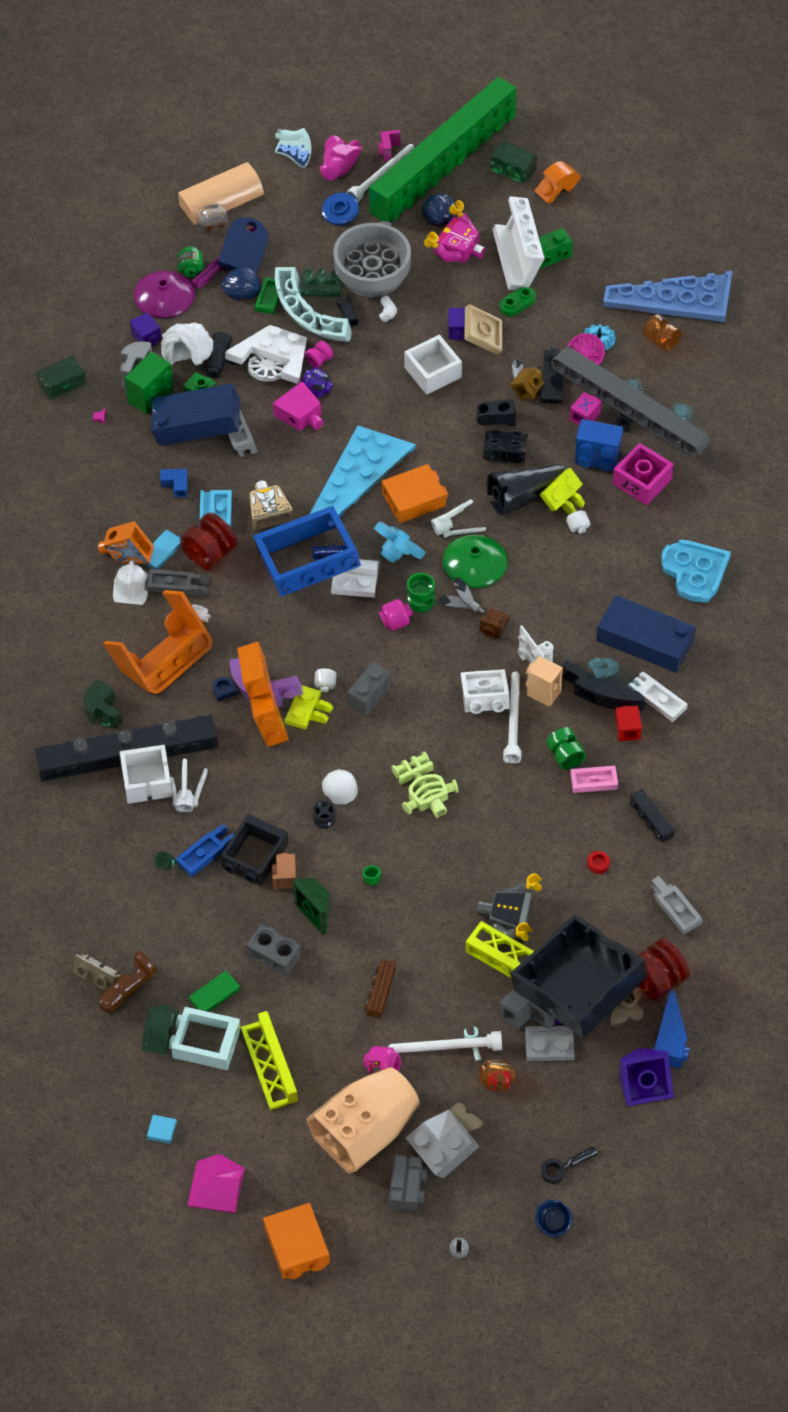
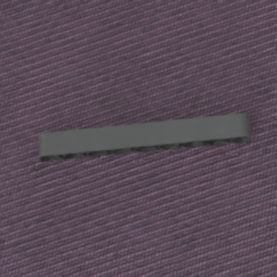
M565 347L551 360V365L556 372L688 456L698 458L711 445V439L704 431L574 349Z

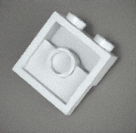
M505 669L461 672L465 712L479 714L482 711L488 710L502 712L504 709H510Z

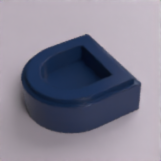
M220 677L213 683V693L217 701L238 695V690L233 680L228 677Z

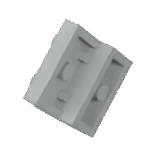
M134 342L127 345L121 351L122 364L120 375L123 377L122 388H124L126 397L125 376L152 352L151 343Z

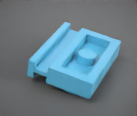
M201 490L200 530H203V528H210V530L231 529L232 490H210V492Z

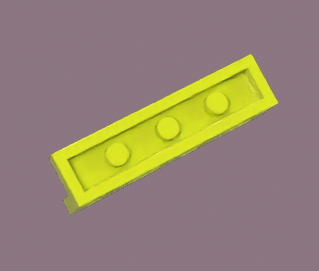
M482 921L466 941V953L510 978V973L521 964L518 962L517 956H529L534 952ZM483 930L491 935L492 940L483 942L477 937ZM506 943L511 946L512 951L502 953L498 950L497 945Z
M265 1011L258 1013L259 1022L243 1026L241 1031L269 1108L273 1110L298 1102L297 1090L268 1012ZM261 1028L263 1035L259 1042L249 1037V1031ZM259 1048L269 1051L270 1056L266 1062L256 1057ZM267 1068L277 1072L278 1075L274 1082L264 1078L263 1075ZM274 1088L283 1091L286 1098L273 1102L271 1094Z

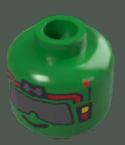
M185 247L178 253L177 267L180 274L191 278L203 271V254L195 247Z

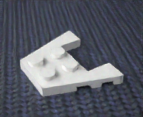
M269 325L225 352V359L242 365L247 357L253 353L287 365L282 371V379L299 384L307 337Z

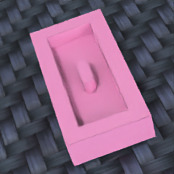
M615 766L570 769L573 793L618 789Z

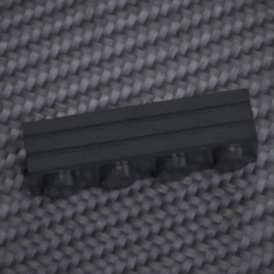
M644 789L631 794V807L633 809L636 808L639 817L646 821L647 828L653 830L655 838L664 842L673 837L674 828Z

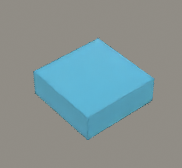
M153 1115L147 1133V1140L171 1144L177 1120Z

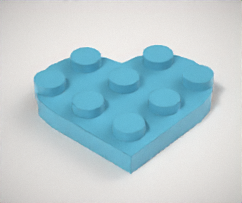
M678 540V543L670 546L669 544L666 545L662 551L661 564L664 573L676 578L677 593L680 596L694 602H709L720 587L731 552L693 541Z

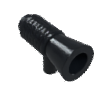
M215 332L212 335L213 351L208 358L206 366L207 375L212 378L219 377L224 363L237 366L236 362L225 359V352L232 342V337L224 332Z

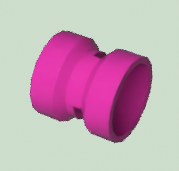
M319 341L315 344V348H310L304 353V357L313 368H319L323 361H328L333 357V352L326 342Z

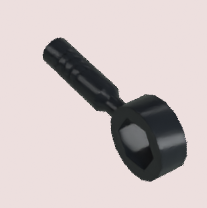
M592 1146L570 1157L564 1163L558 1159H548L541 1166V1176L547 1183H559L565 1176L566 1168L574 1167L596 1156L597 1151ZM554 1165L560 1169V1175L551 1177L545 1173L546 1168Z

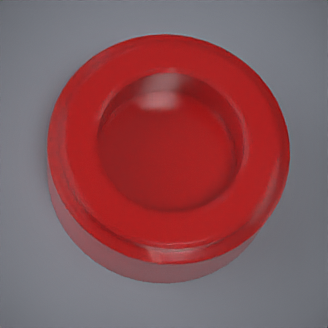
M594 851L587 858V867L593 873H605L610 867V858L605 852Z

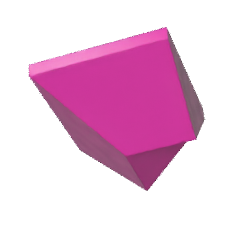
M221 1154L197 1161L187 1206L236 1214L245 1168Z

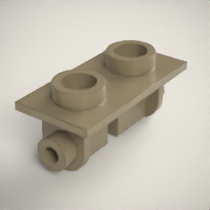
M88 954L75 956L73 973L105 991L112 987L121 977L119 971H115L106 965L101 968L102 963L93 959Z

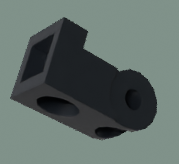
M514 399L479 403L477 405V423L479 425L507 424L508 426H516Z

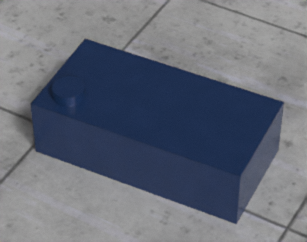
M230 383L153 398L151 432L159 445L239 432L240 397L233 384Z
M615 595L597 627L596 641L677 673L694 642L696 626Z

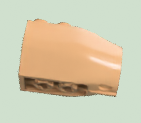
M389 1067L349 1084L307 1117L306 1120L315 1141L350 1174L356 1172L399 1135L420 1102L408 1080L397 1070Z

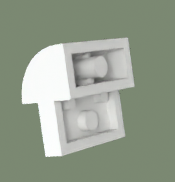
M360 559V567L334 576L331 594L375 598L380 567L379 561Z

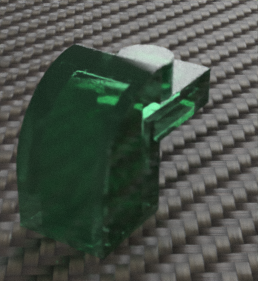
M98 679L84 693L83 702L86 717L93 725L99 719L104 726H112L117 729L122 724L121 713L111 707L116 701L114 689Z
M167 1005L151 1006L145 1023L142 1050L165 1055L169 1048L172 1028L177 1021L179 1010H175Z

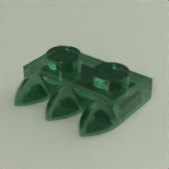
M310 268L303 271L300 283V296L341 297L342 281L337 276L335 269L329 276L323 268L317 271L315 276Z

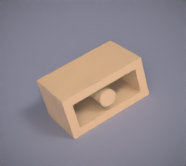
M541 656L538 657L535 663L531 662L526 671V674H528L526 682L527 696L550 707L561 692L563 667Z

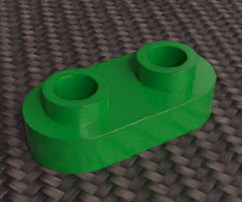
M529 287L519 288L500 301L499 310L505 316H515L534 304L536 293Z

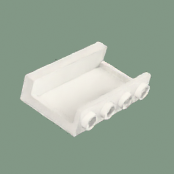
M509 197L508 202L512 215L507 225L495 224L492 230L508 290H518L522 287H530L544 260V255L528 198Z

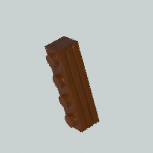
M381 959V963L377 964V977L374 976L372 982L374 987L369 991L370 1001L366 1002L365 1005L367 1016L382 1018L396 970V962Z

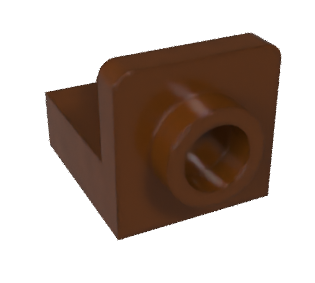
M490 608L485 618L482 617L480 620L479 632H482L487 637L500 639L510 620V615Z

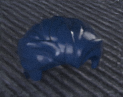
M445 194L432 195L423 204V216L431 225L449 224L454 217L457 218V215H453L449 211L450 206L455 205V202Z
M242 267L230 271L223 278L222 288L233 299L241 300L242 298H247L250 300L260 293L261 284L254 271Z

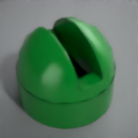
M370 865L363 869V880L367 885L374 886L380 882L381 870L379 867Z

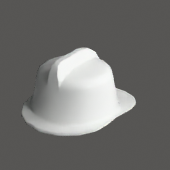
M130 561L129 564L122 566L118 570L114 580L113 599L115 602L143 605L148 596L146 589L148 574L138 565H134L133 561Z

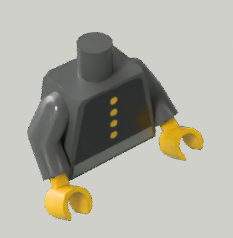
M533 873L528 876L527 881L502 891H496L493 903L479 901L477 915L489 917V926L514 940L527 941L529 939L527 932H532L531 927L528 925L533 901V892L531 891L532 889L534 891L541 890L542 886L538 881H541L542 878Z

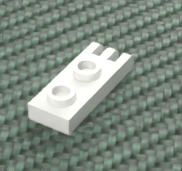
M641 672L639 677L633 680V683L631 682L627 685L628 688L640 692L645 697V702L671 722H674L687 709L688 704L645 672Z

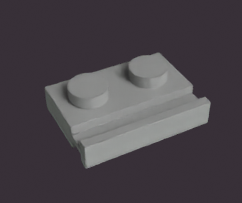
M544 1026L525 1027L526 1061L574 1060L573 1031L567 1026H552L549 1029Z

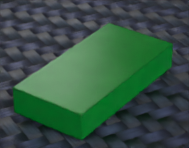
M264 278L254 307L255 311L275 314L280 299L275 279Z
M225 970L189 996V1001L197 1010L210 1012L240 991L241 988Z

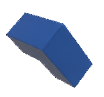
M161 469V487H174V497H188L187 469Z

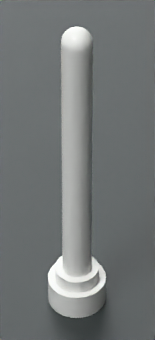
M407 145L360 186H353L346 193L354 196L360 202L363 199L364 192L414 149V145Z
M516 671L511 674L508 745L503 751V760L506 763H519L521 761V750L517 745L520 674Z
M493 1031L491 1034H487V1037L390 1044L388 1047L394 1048L397 1053L488 1046V1049L492 1048L493 1051L502 1050L501 1031Z

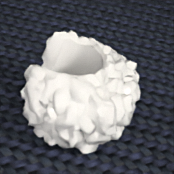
M195 322L176 324L162 334V356L171 365L176 361L188 360L189 358L192 359L195 365H199L213 351V340L209 337L202 324Z

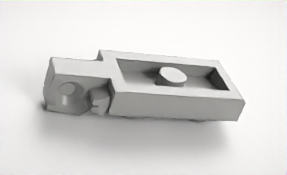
M660 876L652 880L651 888L655 891L653 896L656 902L683 935L702 924L703 919L676 885L672 886L670 884L667 886Z

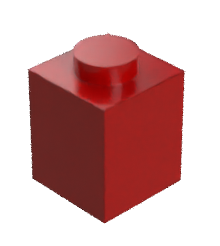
M638 706L616 708L615 724L618 740H640L642 725Z

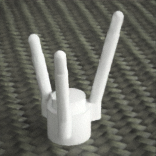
M469 500L448 513L432 519L431 524L437 536L443 534L444 538L452 535L486 531V527L450 531V528H453L450 518L462 512L464 508L473 503V500Z
M183 759L182 788L178 794L174 778L170 777L173 807L179 812H191L193 807H198V798L208 772L207 768L203 770L195 795H193L192 791L187 789V759Z

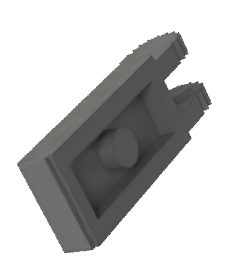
M149 569L146 589L148 592L163 593L165 590L180 591L185 595L206 596L207 588L199 585L209 584V577L201 574H192V572Z

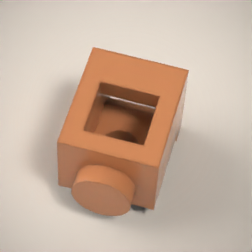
M280 853L276 855L277 864H272L273 890L293 889V881L296 880L295 854Z

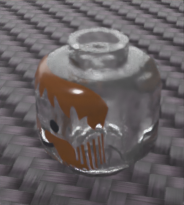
M219 203L203 206L201 214H198L199 225L204 226L206 231L223 229L225 223L228 222L226 208L222 207Z

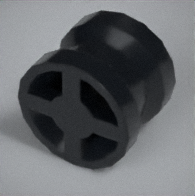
M319 801L313 807V820L316 826L329 828L334 825L336 821L335 806L329 801Z

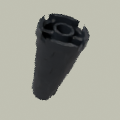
M550 465L539 468L531 467L522 470L513 469L490 473L486 479L487 495H493L495 501L489 502L499 515H504L526 506V503L541 498L540 494L568 468H564L562 465Z

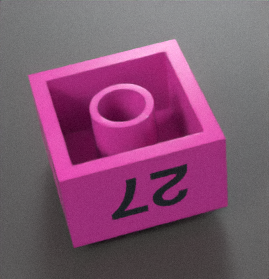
M639 443L614 468L613 485L647 506L672 480L674 464Z

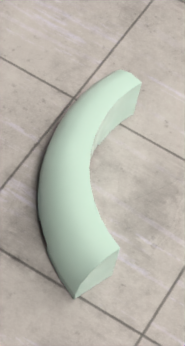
M295 267L275 268V285L280 301L287 313L298 325L308 332L325 339L350 341L352 331L348 319L335 318L324 314L322 316L300 296V279Z

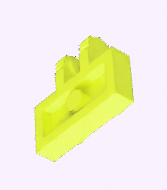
M571 468L561 473L540 494L551 511H556L561 506L569 515L576 512L574 505L567 500L568 498L579 508H582L585 504L581 495L576 493L583 484Z
M302 685L303 694L297 695L294 698L285 718V724L305 730L310 720L325 724L328 721L327 715L314 710L318 709L330 713L333 706L329 702L319 700L321 697L320 690Z

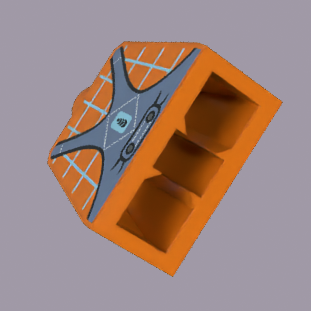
M133 521L109 528L105 540L99 542L98 549L101 554L109 553L116 563L129 564L130 561H133L134 564L150 563L154 545L136 522Z

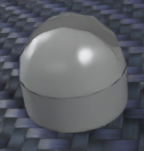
M455 1238L449 1245V1252L454 1258H464L469 1252V1244L464 1238ZM457 1243H461V1252H456Z

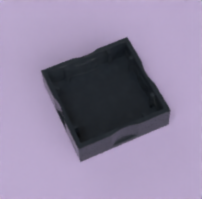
M576 914L555 931L541 948L530 954L510 973L514 991L583 1038L648 978L643 958L622 944L610 940L599 929Z

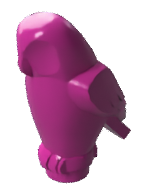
M338 136L329 137L324 144L323 165L320 166L323 178L333 181L345 175L355 164L363 150L361 144L357 140L345 144V141L341 140Z

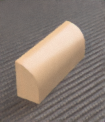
M248 162L178 192L179 205L194 225L264 195L261 181Z

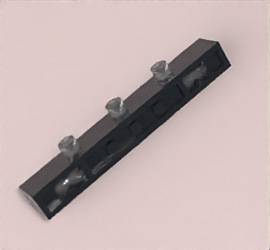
M200 715L196 718L179 719L174 722L154 724L150 727L133 728L129 731L112 732L98 737L92 736L56 745H45L41 748H35L40 779L41 782L121 767L120 751L165 745L166 757L168 758L218 748V741L212 715Z

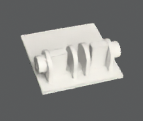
M521 625L520 636H518V654L523 661L527 660L529 665L531 662L535 663L539 656L553 662V645L545 641L537 646Z

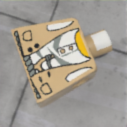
M266 481L257 482L255 484L256 490L249 493L253 530L293 521L292 507L280 487L277 485L268 487Z

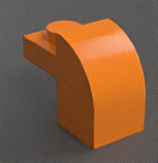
M559 161L549 166L543 172L545 177L534 191L550 204L562 189L570 192L582 176L570 165Z

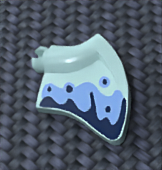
M304 128L297 131L277 130L278 133L275 134V137L280 141L275 153L287 156L301 168H306L312 154L311 141Z

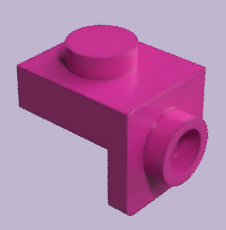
M400 130L381 132V143H378V153L383 155L384 162L392 159L391 146L401 145Z

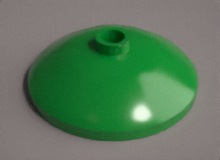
M476 534L466 535L454 540L446 548L443 555V568L452 581L455 578H461L465 581L468 588H483L494 584L504 575L507 568V555L504 548L490 537Z

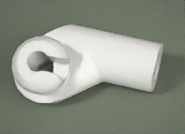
M384 296L380 300L384 309L379 317L383 322H388L389 319L392 320L396 315L397 308L389 296Z

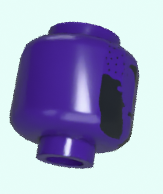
M315 367L307 370L301 381L317 398H321L324 393L328 395L333 386V383L330 382V374Z

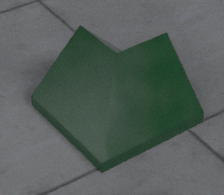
M316 878L294 880V904L322 935L326 934L330 911V893Z

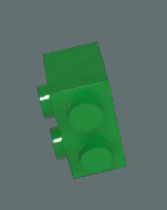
M564 228L539 237L544 255V260L539 269L572 257L573 241Z

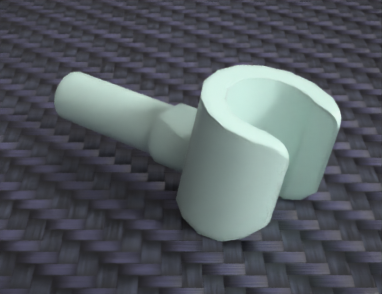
M474 1027V1035H468L466 1029L464 1030V1038L478 1037V1029ZM472 1047L475 1060L480 1061L481 1057L478 1047Z

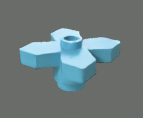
M378 522L374 529L387 538V541L382 546L381 554L389 561L395 563L396 560H400L403 554H411L418 559H422L426 552L410 541V536L394 526L389 527L382 522Z

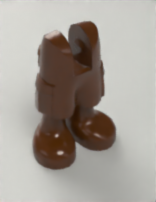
M138 951L134 955L133 963L137 970L131 977L124 973L112 987L108 988L101 995L99 1005L102 1011L106 1013L117 1011L128 997L138 991V987L157 975L158 969L144 953Z

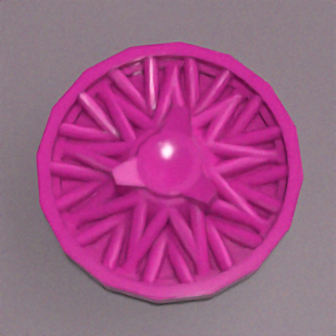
M590 333L575 336L567 346L597 365L602 363L605 356V347L602 341L596 335Z

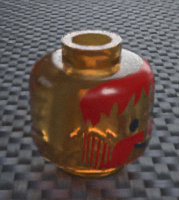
M488 1059L484 1062V1065H480L479 1082L488 1091H505L509 1088L510 1082L515 1081V1069L510 1068L509 1062L505 1059Z

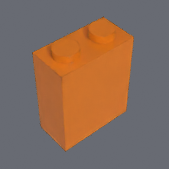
M429 464L382 480V494L399 523L446 507L448 492L445 486L440 485L436 471H432Z
M310 1203L263 1218L264 1229L282 1279H296L302 1276L303 1272L309 1270L320 1271L327 1264H330L329 1252Z

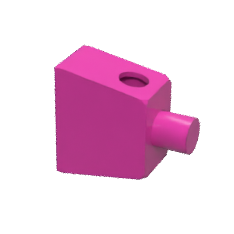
M303 382L273 402V415L299 431L308 425L315 430H318L323 425L324 421L320 418L321 404Z

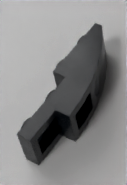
M567 660L561 666L563 667L562 678L574 685V694L578 697L614 710L622 706H638L639 712L644 710L645 697L640 692L625 686L620 680L608 676L604 681H601L596 675L589 674L579 665L572 664Z

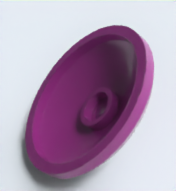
M174 271L150 273L143 277L134 289V301L138 309L143 313L148 312L154 318H171L182 314L192 305L195 296L191 281L184 275Z

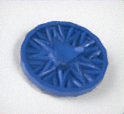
M342 192L328 197L322 207V214L325 220L338 226L347 225L352 222L359 212L356 198L349 193Z

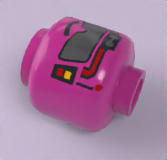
M373 1046L369 1053L365 1054L363 1064L370 1075L389 1067L399 1072L401 1058L392 1047Z

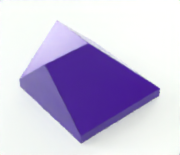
M638 1048L620 1059L618 1074L627 1106L674 1098L668 1051Z

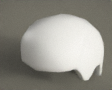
M337 769L328 773L322 781L324 795L329 797L334 804H347L353 801L358 794L356 780L348 771Z

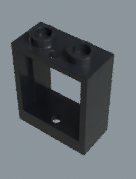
M247 814L221 854L222 867L230 874L236 873L243 876L250 883L256 882L262 885L272 870V864L277 862L276 855L283 853L289 844L288 832ZM249 834L275 846L260 870L234 859Z

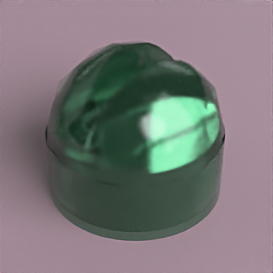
M160 851L156 854L154 863L158 869L169 870L174 866L175 859L171 853Z

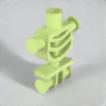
M422 752L421 756L410 757V763L403 760L401 765L391 766L395 777L399 778L400 785L414 779L409 786L410 801L402 803L403 809L409 815L416 807L420 811L430 808L436 818L447 813V809L442 802L448 800V793L459 792L456 780L445 784L443 778L437 774L424 775L433 771V763L429 760L426 752Z

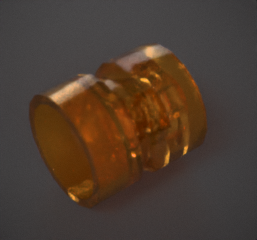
M655 314L644 326L643 335L651 342H655L663 351L668 352L677 345L682 336V331L674 324H669V321L662 315Z

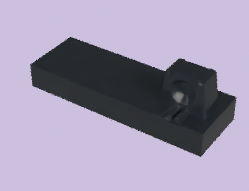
M551 347L550 351L544 350L542 380L545 384L542 386L541 403L562 404L563 376L556 372L551 365V360L560 352L559 347Z

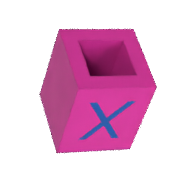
M583 392L570 407V421L580 425L581 419L595 421L601 414L602 401L595 396Z

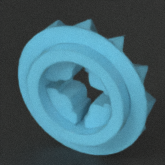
M601 323L598 326L592 324L590 328H585L584 333L596 336L598 333L601 334L600 340L605 347V351L614 345L616 338L614 330H610L608 325L604 327Z

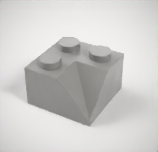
M447 1110L423 1122L406 1137L432 1172L441 1178L446 1177L480 1147L451 1110Z

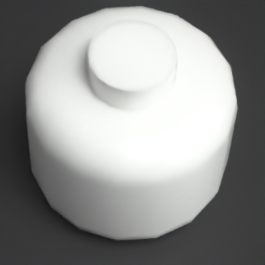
M585 511L573 512L566 519L569 529L573 533H585L586 529L590 526V521Z
M318 669L315 672L314 686L319 688L321 692H328L329 689H334L337 678L336 672L331 669Z

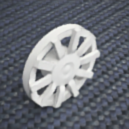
M259 355L249 359L248 372L252 377L261 381L280 379L283 369L287 366L268 358L264 360L265 357Z

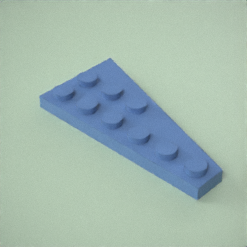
M727 271L724 275L710 273L707 274V277L696 278L694 275L662 279V282L657 283L644 281V284L641 285L627 283L606 286L603 307L725 322L732 271Z

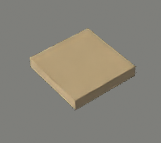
M470 304L465 307V340L494 354H500L502 352V320Z

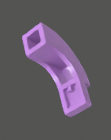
M239 658L231 659L230 669L232 677L242 694L250 701L243 685ZM297 676L270 681L278 707H283L282 699L294 698L297 695L303 694V687Z

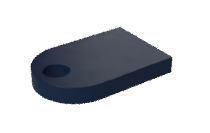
M242 217L235 220L230 225L217 265L230 270L244 267L254 271L257 275L268 242V232L265 226L260 221L250 217ZM246 226H253L256 231L250 232L246 229Z

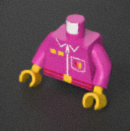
M457 200L455 205H451L449 208L450 213L457 215L458 218L454 217L439 236L435 232H430L424 240V245L429 248L433 247L435 254L445 262L459 261L465 263L471 255L481 259L486 250L485 247L479 245V232L466 213L462 212L464 204L460 200Z

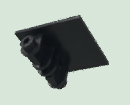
M500 430L486 431L483 458H487V461H498V452H500V462H502V454L505 452L506 462H508L509 453H511L510 462L521 463V461H525L528 434H523L519 431L511 433Z

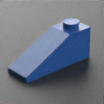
M670 990L654 1050L668 1051L670 1066L681 1068L682 1061L687 1062L690 1048L686 1047L687 1036L675 991Z

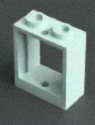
M185 1007L183 1014L177 1017L176 1035H172L169 1042V1049H172L173 1058L228 1070L241 1030L240 1019ZM189 1021L227 1029L219 1053L182 1045Z

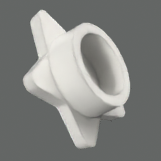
M192 605L200 620L208 622V619L211 617V615L207 614L208 609L200 605Z

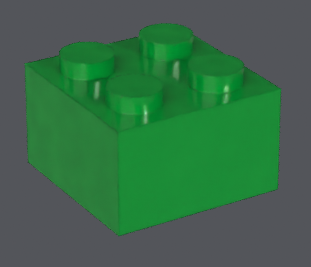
M153 352L148 354L125 376L128 403L147 415L152 410L153 398L171 395L173 392L171 363Z

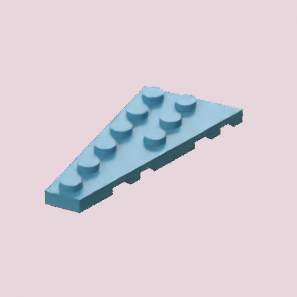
M357 426L310 514L334 506L337 514L341 517L352 504L354 505L359 501L363 494L370 491L395 465L402 462L406 455L412 453L416 449V444Z

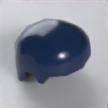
M545 1200L537 1207L535 1213L537 1228L548 1237L563 1236L568 1232L573 1221L571 1210L560 1200Z

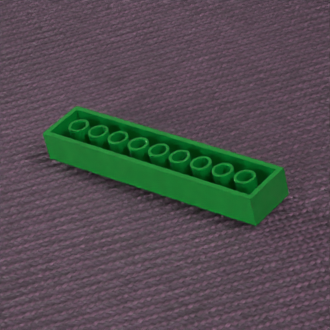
M498 76L369 187L370 214L381 221H388L390 223L393 220L396 221L401 213L406 209H410L418 198H423L431 187L437 186L440 179L445 175L448 176L456 165H461L470 153L476 152L478 146L483 142L486 143L493 133L499 132L508 120L514 119L516 116L517 87Z

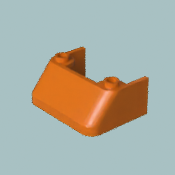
M165 590L163 592V595L173 609L165 619V628L170 635L141 660H139L136 654L129 652L124 643L105 641L103 643L119 670L148 693L158 694L162 692L212 647L211 635L185 594L180 591Z

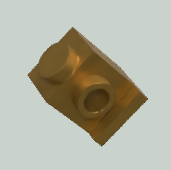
M531 367L523 368L509 385L520 400H530L536 397L535 394L545 383L542 380V372L537 368Z

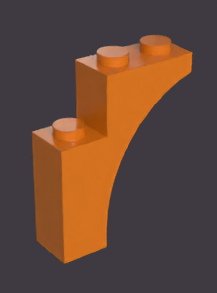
M259 642L237 648L243 685L251 701L253 718L267 747L289 741L273 693L266 658Z

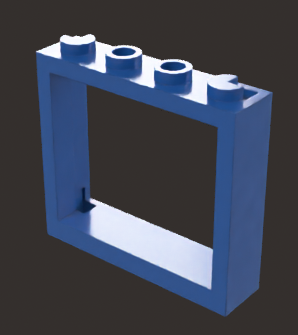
M334 506L253 536L257 551L280 597L361 566L357 549ZM334 528L337 529L347 548L346 550L279 575L269 553Z

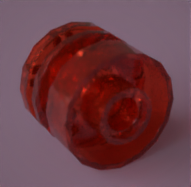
M211 512L206 513L196 522L195 526H191L179 538L180 545L187 557L204 570H211L221 561L222 557L227 556L237 546V538L230 526L221 517Z
M660 938L654 944L647 947V952L641 951L637 954L645 960L648 976L638 987L653 1001H657L669 993L671 987L675 988L690 978V971L685 958L676 946L665 938Z

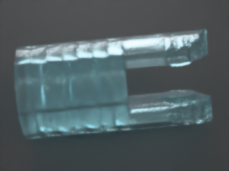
M594 658L588 663V666L593 668L596 678H607L608 676L612 678L619 671L617 661L612 658Z

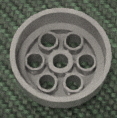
M381 223L356 225L341 234L334 246L335 272L344 285L358 295L365 297L387 295L396 290L409 273L411 266L410 244L399 230Z

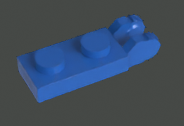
M224 824L217 827L175 859L176 864L190 877H193L223 853L234 834L232 833L222 841H219L218 839L227 833L228 828Z

